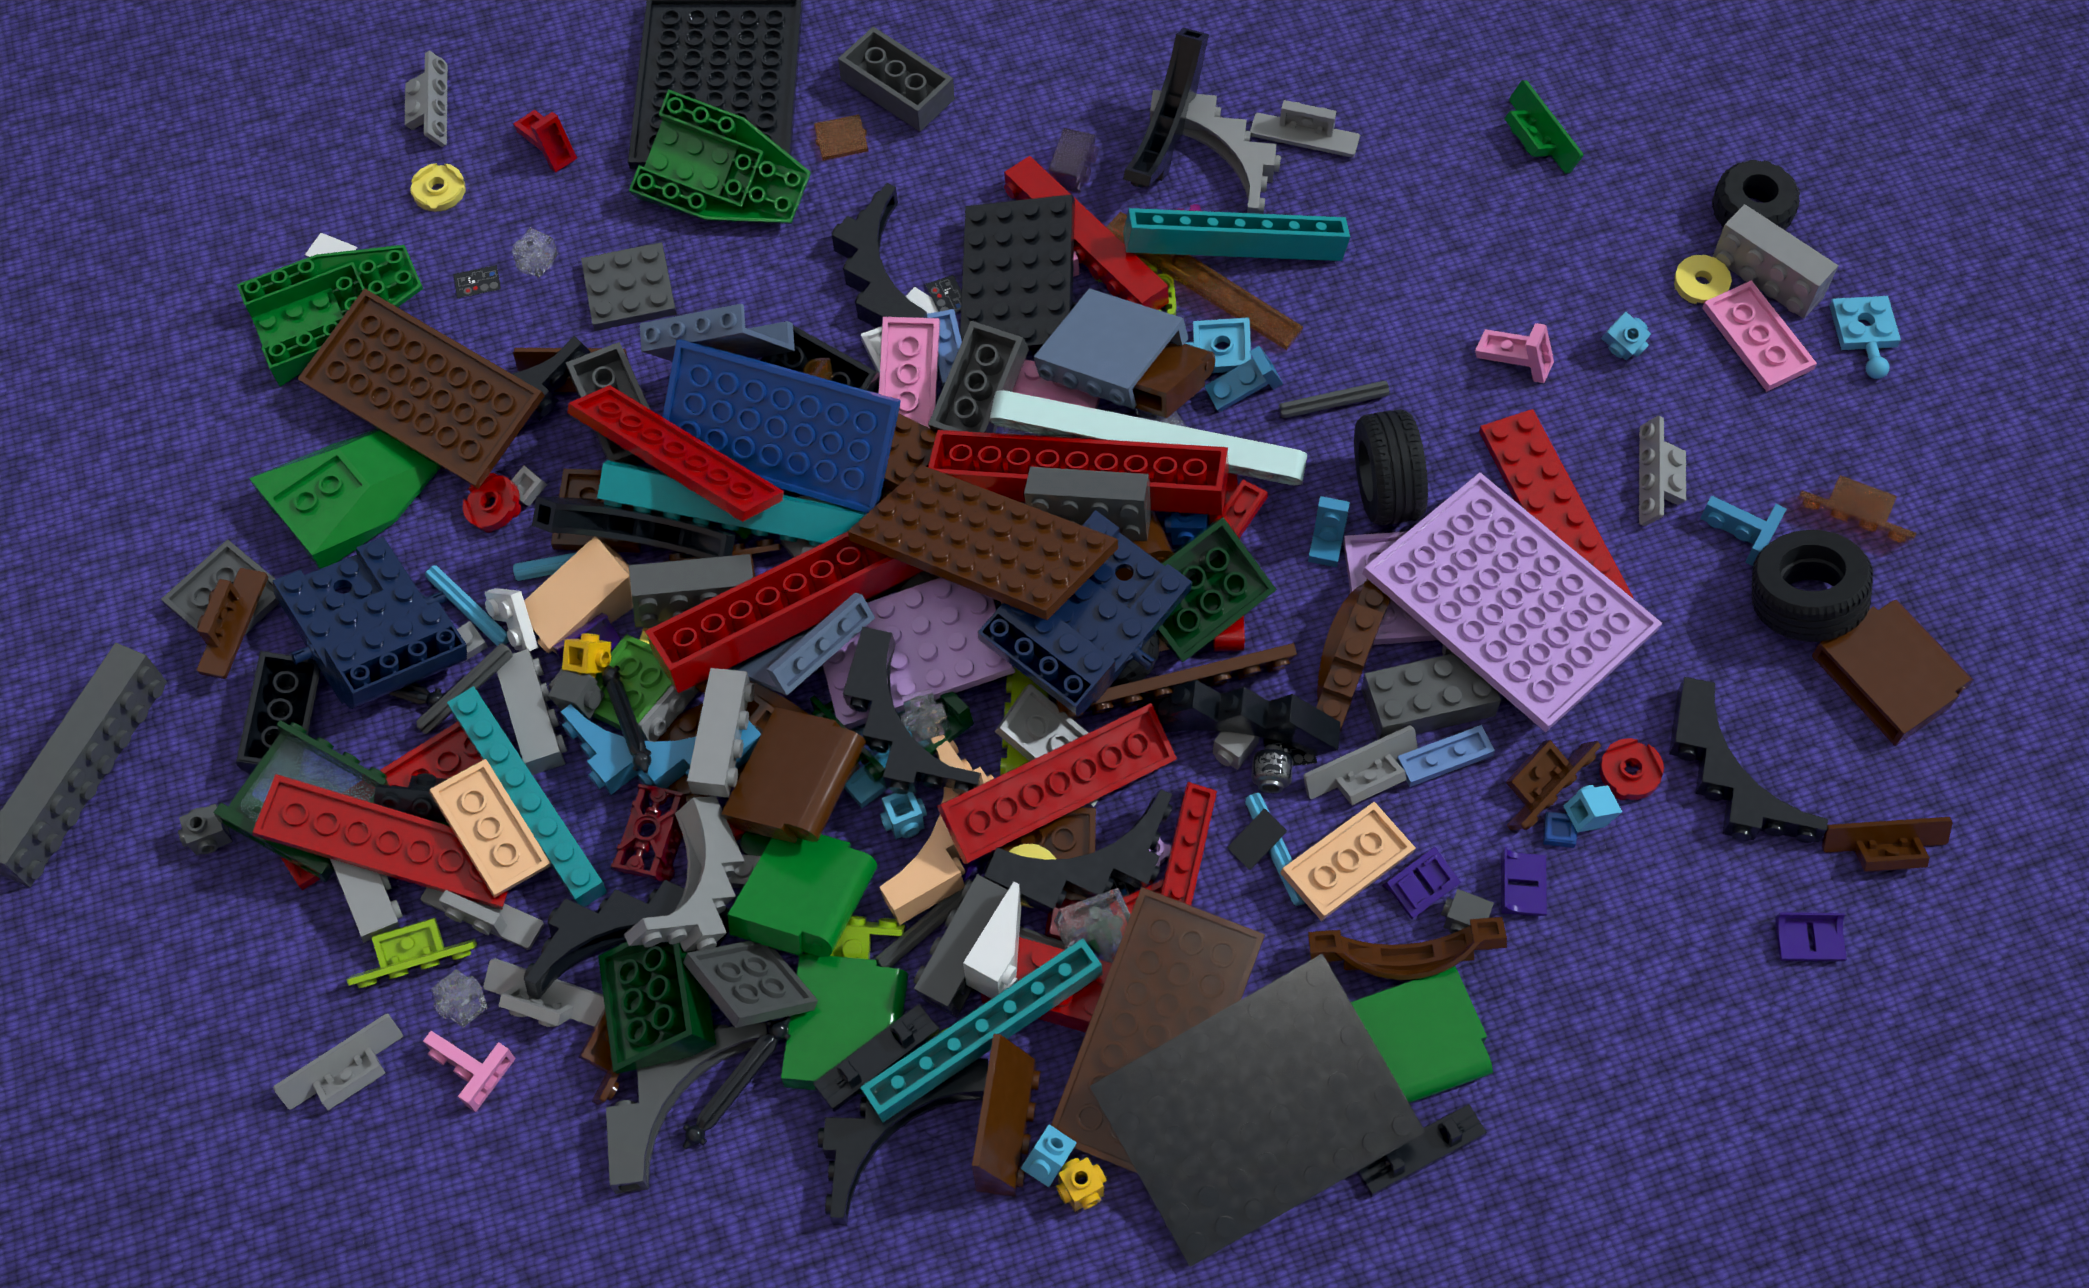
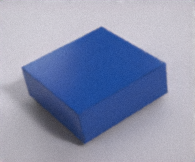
M1546 812L1544 815L1543 844L1575 848L1577 831L1568 814Z

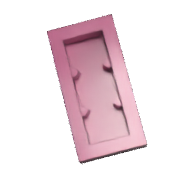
M1535 323L1530 336L1485 329L1475 350L1476 357L1480 359L1530 367L1533 381L1545 383L1554 363L1547 326Z
M430 1031L423 1040L430 1049L428 1055L441 1065H444L446 1061L455 1066L453 1072L468 1082L458 1097L465 1106L474 1112L479 1109L516 1059L511 1051L499 1042L485 1061L480 1063L433 1031Z

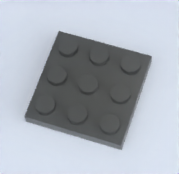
M662 242L581 258L594 331L677 315Z
M228 539L161 598L162 602L197 632L199 618L204 615L209 604V595L216 588L219 579L231 581L233 584L239 569L245 568L265 572L269 577L246 633L279 604L273 590L272 581L275 578Z
M745 941L702 951L689 952L686 954L683 962L735 1028L813 1011L818 1002L816 997L774 948L756 942Z

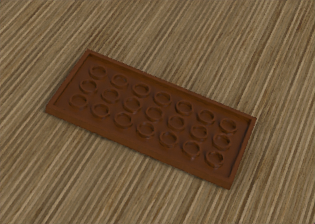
M365 288L298 377V380L305 386L477 489L480 488L545 397L539 389Z
M923 465L917 468L848 531L849 541L1045 620H1048L1118 549L1117 538Z
M1141 887L1051 1126L1077 1142L1074 1148L1137 1173L1090 1086L1240 1001L1265 934Z

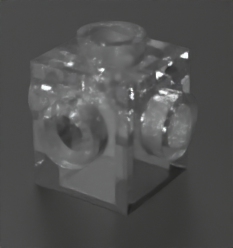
M531 227L520 240L516 241L511 251L516 267L522 273H530L538 278L551 268L554 259L558 255L553 238Z
M932 688L902 696L905 713L900 714L901 720L905 728L911 731L913 738L917 742L945 734L942 722L947 720V715L943 703H937Z
M457 969L431 988L436 1001L434 1008L438 1014L445 1019L449 1017L463 1028L488 1008L479 982L473 976L469 975L467 977Z

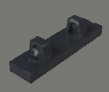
M918 1004L813 1083L814 1087L832 1111L835 1112L862 1091L861 1086L937 1035L939 1028L921 1005ZM893 1035H898L902 1046L899 1044V1042L895 1039Z
M1470 1104L1424 1128L1425 1133L1357 1171L1370 1196L1377 1195L1484 1137L1487 1132ZM1440 1129H1445L1447 1131L1449 1136V1143H1447L1444 1139L1443 1135L1440 1132Z

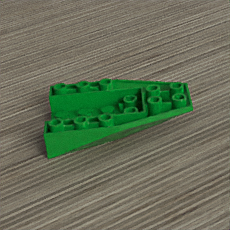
M668 89L659 112L662 123L645 166L639 165L629 189L631 194L637 199L703 220L792 224L811 172L744 117Z
M405 245L316 254L237 284L244 305L253 320L263 346L261 348L268 366L279 387L303 372L364 288L396 307H399L423 290Z
M379 429L331 444L249 479L259 496L272 512L281 518L299 540L307 555L321 569L340 561L356 550V547L363 545L394 524L441 467Z

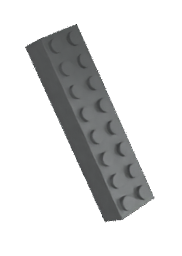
M115 642L0 811L1 875L31 887L34 881L43 874L46 863L52 854L60 848L62 839L70 827L76 824L80 812L88 800L94 797L98 785L104 776L112 770L114 761L122 749L128 746L132 734L138 725L146 719L148 710L156 698L162 695L167 681L147 655Z

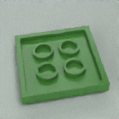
M626 634L611 652V662L609 665L611 667H620V680L624 685L637 723H639L671 687L672 683L653 655L650 644ZM603 672L596 673L597 686L605 695L592 717L622 730L608 690L602 685Z

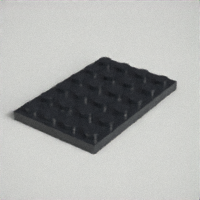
M1072 194L965 206L961 341H963L970 321H974L1023 337L1029 351L1039 350L1070 313L1073 305L1075 199Z

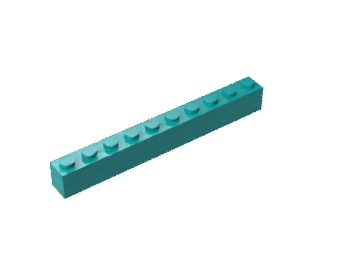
M606 460L603 463L597 499L604 500L605 505L612 507H622L623 503L633 505V510L638 512L651 513L653 509L663 511V516L668 518L680 519L681 515L693 517L692 522L709 525L710 521L722 523L721 527L729 530L738 531L739 527L749 528L752 534L759 536H768L769 533L779 534L780 539L790 542H797L798 538L809 540V545L815 547L849 531L867 514L846 507L783 495L782 502L742 522L718 506L713 505L702 496L689 490L673 478L668 477L660 470Z

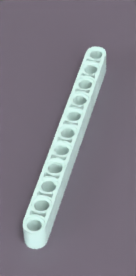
M1003 390L995 392L989 418L992 424L1000 427L1050 437L1228 447L1229 473L1288 485H1301L1303 483L1307 453L1293 448Z

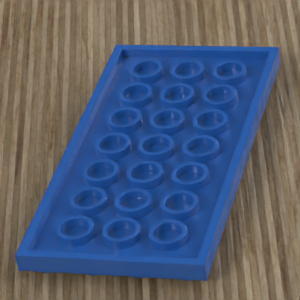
M679 339L676 340L663 418L712 446L717 451L778 488L869 513L880 501L901 400Z

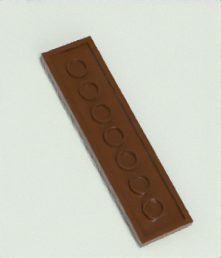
M1294 643L1111 687L1106 690L1096 703L1093 702L1084 712L1092 711L1093 716L1110 712L1113 705L1121 704L1122 708H1129L1139 705L1143 698L1149 696L1151 701L1172 694L1174 686L1193 680H1198L1201 683L1209 682L1210 687H1215L1227 683V680L1232 679L1231 676L1238 675L1239 680L1256 676V673L1261 672V669L1267 668L1268 673L1285 669V666L1290 665V660L1297 655ZM1058 700L1055 702L1059 713L1065 712L1068 718H1072L1074 721L1081 719V716L1084 715V712L1076 715Z

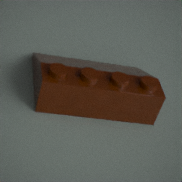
M1001 1034L993 1035L972 1169L977 1192L1016 1197L1017 1187L1023 1188L1026 1172L1021 1169L1022 1154H1029L1031 1135L1026 1134L1027 1122H1034L1036 1103L1031 1102L1032 1090H1039L1041 1071L1036 1070L1033 1057Z

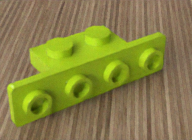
M852 916L830 956L870 959L871 934L902 936L905 932V924L899 925L897 920L893 918H880L879 922H867L864 916Z
M436 917L374 935L371 938L380 967L351 975L346 979L348 986L357 984L358 988H363L377 983L376 978L389 974V978L393 979L408 974V968L420 965L421 969H427L439 965L440 958L450 955L453 960L471 955L470 949L476 947V939L444 947Z

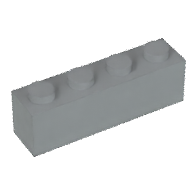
M529 649L513 653V657L497 671L522 759L531 774L535 775L565 765L562 753L568 752L562 734L558 736L556 734L555 727L560 726L555 709L549 710L547 701L551 700L548 696L550 691L547 683L541 684L539 676L544 675V671L539 658L533 659Z
M710 668L687 779L692 794L729 798L731 787H735L737 784L738 769L735 768L736 759L741 758L743 754L744 743L741 740L742 730H747L749 723V712L746 711L747 703L752 702L754 698V683H750L747 671Z
M330 859L363 943L372 940L371 937L400 928L397 919L402 918L403 915L397 900L391 902L386 891L392 888L387 875Z

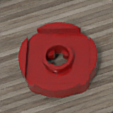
M490 473L479 489L470 485L468 488L470 494L467 500H463L465 518L486 533L504 527L521 512V505L519 504L520 495L517 486L507 477L496 475L495 473ZM491 497L495 498V503L491 507H487L490 504L489 499Z
M1626 738L1612 743L1600 760L1599 773L1601 780L1605 786H1609L1614 797L1619 800H1638L1648 797L1658 788L1664 772L1663 760L1657 750L1649 744L1645 746L1642 743H1637V739ZM1626 763H1630L1632 767L1637 766L1639 768L1636 775H1631L1625 771Z

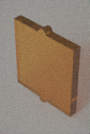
M859 114L814 123L817 135L815 142L820 148L823 161L869 152L865 138L867 132L866 129H863Z

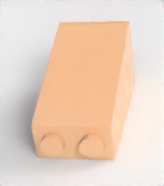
M594 536L524 600L533 632L535 631L540 637L537 640L538 644L547 653L553 651L557 654L553 646L601 613L606 614L610 623H612L633 608L629 565L619 553L598 537Z

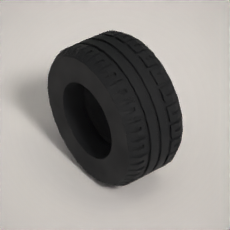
M1402 409L1363 415L1355 424L1354 455L1359 490L1368 518L1377 525L1418 520L1424 515L1427 508L1428 479L1423 444L1416 421L1409 412Z
M1801 530L1782 535L1766 545L1759 552L1753 563L1752 605L1754 611L1766 626L1786 638L1805 642H1819L1843 636L1856 628L1865 619L1870 609L1873 584L1872 565L1860 547L1839 534L1823 530ZM1802 580H1818L1828 583L1833 587L1822 591H1805L1797 589L1790 584Z

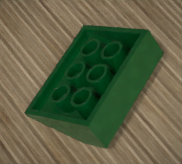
M1224 517L1213 521L1160 562L1164 566L1169 564L1191 580L1192 585L1191 591L1156 632L1181 662H1184L1277 590Z
M625 942L598 956L614 1073L619 1074L688 1058L716 1045L709 994L683 963L686 954L694 951L684 952L680 942L677 944L661 942L652 947H644V945L629 946Z

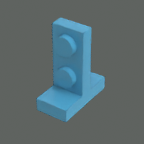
M1260 346L1249 351L1253 357L1252 359L1205 385L1211 400L1219 412L1270 384L1273 390L1283 385L1271 360Z
M1711 495L1700 519L1714 528H1720L1733 534L1739 540L1754 544L1745 563L1753 566L1759 552L1769 544L1787 508L1775 504L1770 516L1765 521Z
M1320 496L1308 562L1337 567L1350 502Z

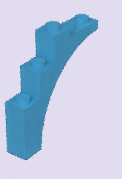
M571 704L561 711L565 723L562 724L565 731L572 739L578 737L583 743L580 747L589 758L587 763L592 771L588 776L598 789L604 786L610 794H613L636 775L645 785L666 789L684 774L688 777L696 737L677 741H644L646 748L651 751L650 756L652 759L648 772L644 773L642 770H633V756L630 754L623 736L606 731L589 721ZM750 721L747 730H742L743 754L741 758L736 759L735 768L737 769L749 760L761 736V733Z

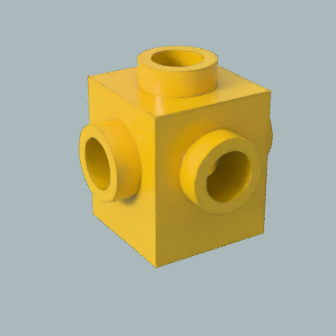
M582 633L581 638L564 639L562 670L578 672V675L585 673L596 678V673L603 672L605 667L611 662V642L599 640L600 635Z
M1086 1157L1081 1161L1079 1158H1074L1062 1166V1171L1058 1173L1059 1184L1056 1185V1189L1065 1204L1069 1202L1074 1212L1081 1208L1084 1210L1089 1209L1101 1201V1197L1104 1196L1103 1183L1107 1180L1098 1164L1092 1165L1089 1158ZM1084 1176L1087 1179L1085 1184L1076 1183L1077 1180Z

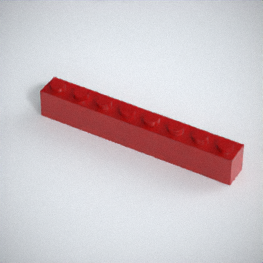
M1028 156L1004 172V189L1012 199L1025 200L1070 195L1031 156ZM1074 197V251L1079 263H1083L1096 280L1100 279L1107 286L1108 291L1115 297L1118 296L1121 299L1156 310L1168 304V285L1134 253H1126L1125 244Z

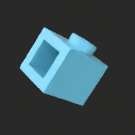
M1594 785L1585 786L1563 805L1577 833L1605 828L1622 813L1608 785L1594 787Z
M1049 1124L1021 1169L1049 1187L1077 1142Z

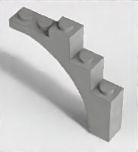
M1153 90L1150 108V122L1153 117L1156 105L1158 103L1161 90ZM1196 94V97L1188 106L1183 135L1207 145L1226 160L1239 177L1248 199L1247 213L1264 214L1265 198H1260V192L1266 193L1267 182H1273V173L1279 172L1281 156L1276 155L1277 144L1250 142L1251 131H1246L1247 120L1221 117V107H1216V95Z
M716 796L693 797L675 813L683 834L688 860L687 880L683 896L675 911L670 915L642 918L626 932L624 936L629 946L644 945V947H652L661 942H669V944L680 942L684 952L702 951L715 948L717 946L716 942L727 933L719 914L726 909L725 905L736 897L728 878L735 874V869L744 862V858L726 818L721 814L722 808Z

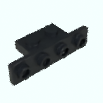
M423 773L411 776L408 787L377 785L375 787L374 804L431 821L447 822L430 794L431 788L447 779L436 778L432 774Z

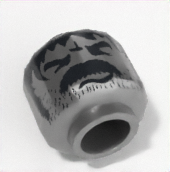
M1266 746L1264 750L1258 751L1253 757L1251 776L1253 783L1258 786L1259 790L1266 793L1282 792L1283 788L1288 787L1292 781L1293 759L1280 746Z

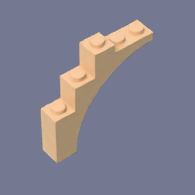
M940 729L929 735L933 744L945 738ZM954 740L950 743L945 741L936 748L937 752L935 754L937 758L951 767L979 772L982 775L983 783L994 779L991 774L986 776L981 767L973 770L966 759L960 760L957 755L959 750ZM944 787L942 803L960 794L954 792L952 788ZM941 814L931 836L918 855L900 873L879 887L886 905L899 925L965 887L962 875L966 872L959 860L960 855Z

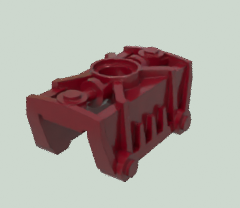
M645 784L638 785V794L636 800L632 802L630 817L621 843L617 846V855L613 859L611 870L646 878L649 877L661 882L664 880L670 882L674 878L675 870L673 863L682 839V831L675 813L687 803L683 793ZM648 792L651 793V794H650V797H651V800H652V802H653L652 807H649V794H648ZM668 797L674 798L670 811L661 816L662 812L659 810V806L666 803ZM650 823L656 826V831L653 835L649 837L640 836L644 824ZM650 846H652L655 857L650 871L644 870L642 856L643 853H648Z

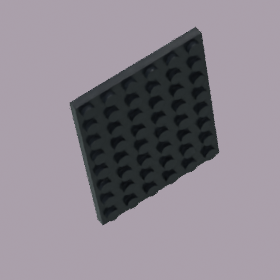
M647 0L628 157L629 168L637 169L639 165L644 167L662 123L659 112L668 89L744 117L791 155L803 1Z
M1323 954L1090 1086L1190 1267L1425 1133L1424 1128Z

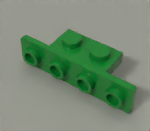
M1522 80L1509 98V101L1517 111H1509L1504 120L1532 157L1552 156L1565 174L1571 173L1582 159L1583 152L1529 82Z

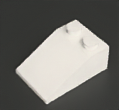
M1013 882L963 962L966 985L991 999L1018 982L1016 976L1021 899L1020 887L1016 882Z

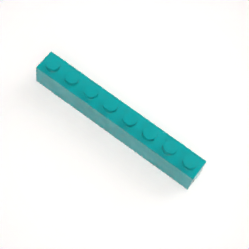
M1129 208L1123 230L1126 253L1342 261L1350 240L1346 217Z
M471 687L448 701L447 704L453 716L481 759H486L574 901L586 907L605 895L607 890L603 881L475 687Z
M1082 938L861 1086L863 1093L881 1121L885 1122L990 1051L994 1034H1001L1008 1039L1103 975L1102 964L1084 938Z

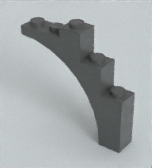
M760 1022L738 1028L727 1025H714L716 1045L688 1058L637 1069L639 1103L623 1100L616 1102L615 1106L606 1107L609 1182L615 1194L649 1189L650 1161L655 1141L667 1114L678 1098L700 1075L721 1061L751 1050L760 1037L769 1033L766 1023Z

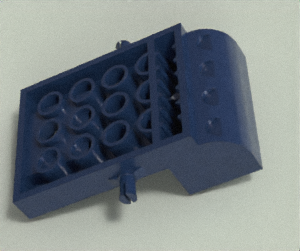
M1096 510L1082 526L1118 539V549L1048 620L1002 603L977 632L979 641L1076 715L1083 713L1093 702L1096 703L1132 660L1138 662L1146 670L1153 666L1156 660L1146 654L1142 648L1191 591L1192 581L1169 564L1164 566L1119 532L1118 526ZM1127 568L1133 573V576L1127 581H1122L1115 574L1119 569Z
M384 537L356 547L357 555L304 575L300 569L272 581L275 597L306 645L305 648L290 653L293 662L297 665L300 662L313 658L341 704L345 703L350 709L359 707L464 662L467 659V645L440 605L447 603V598L443 591L429 597L421 594ZM346 586L351 589L348 593L341 594L335 591L338 587Z

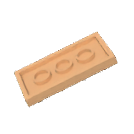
M486 759L430 789L432 798L494 898L550 867L549 859Z
M1373 802L1283 867L1280 874L1322 921L1410 856L1416 848L1382 809Z

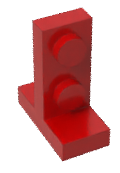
M533 110L513 123L517 133L543 152L550 169L555 173L577 159L559 117L554 112L544 117L536 110Z

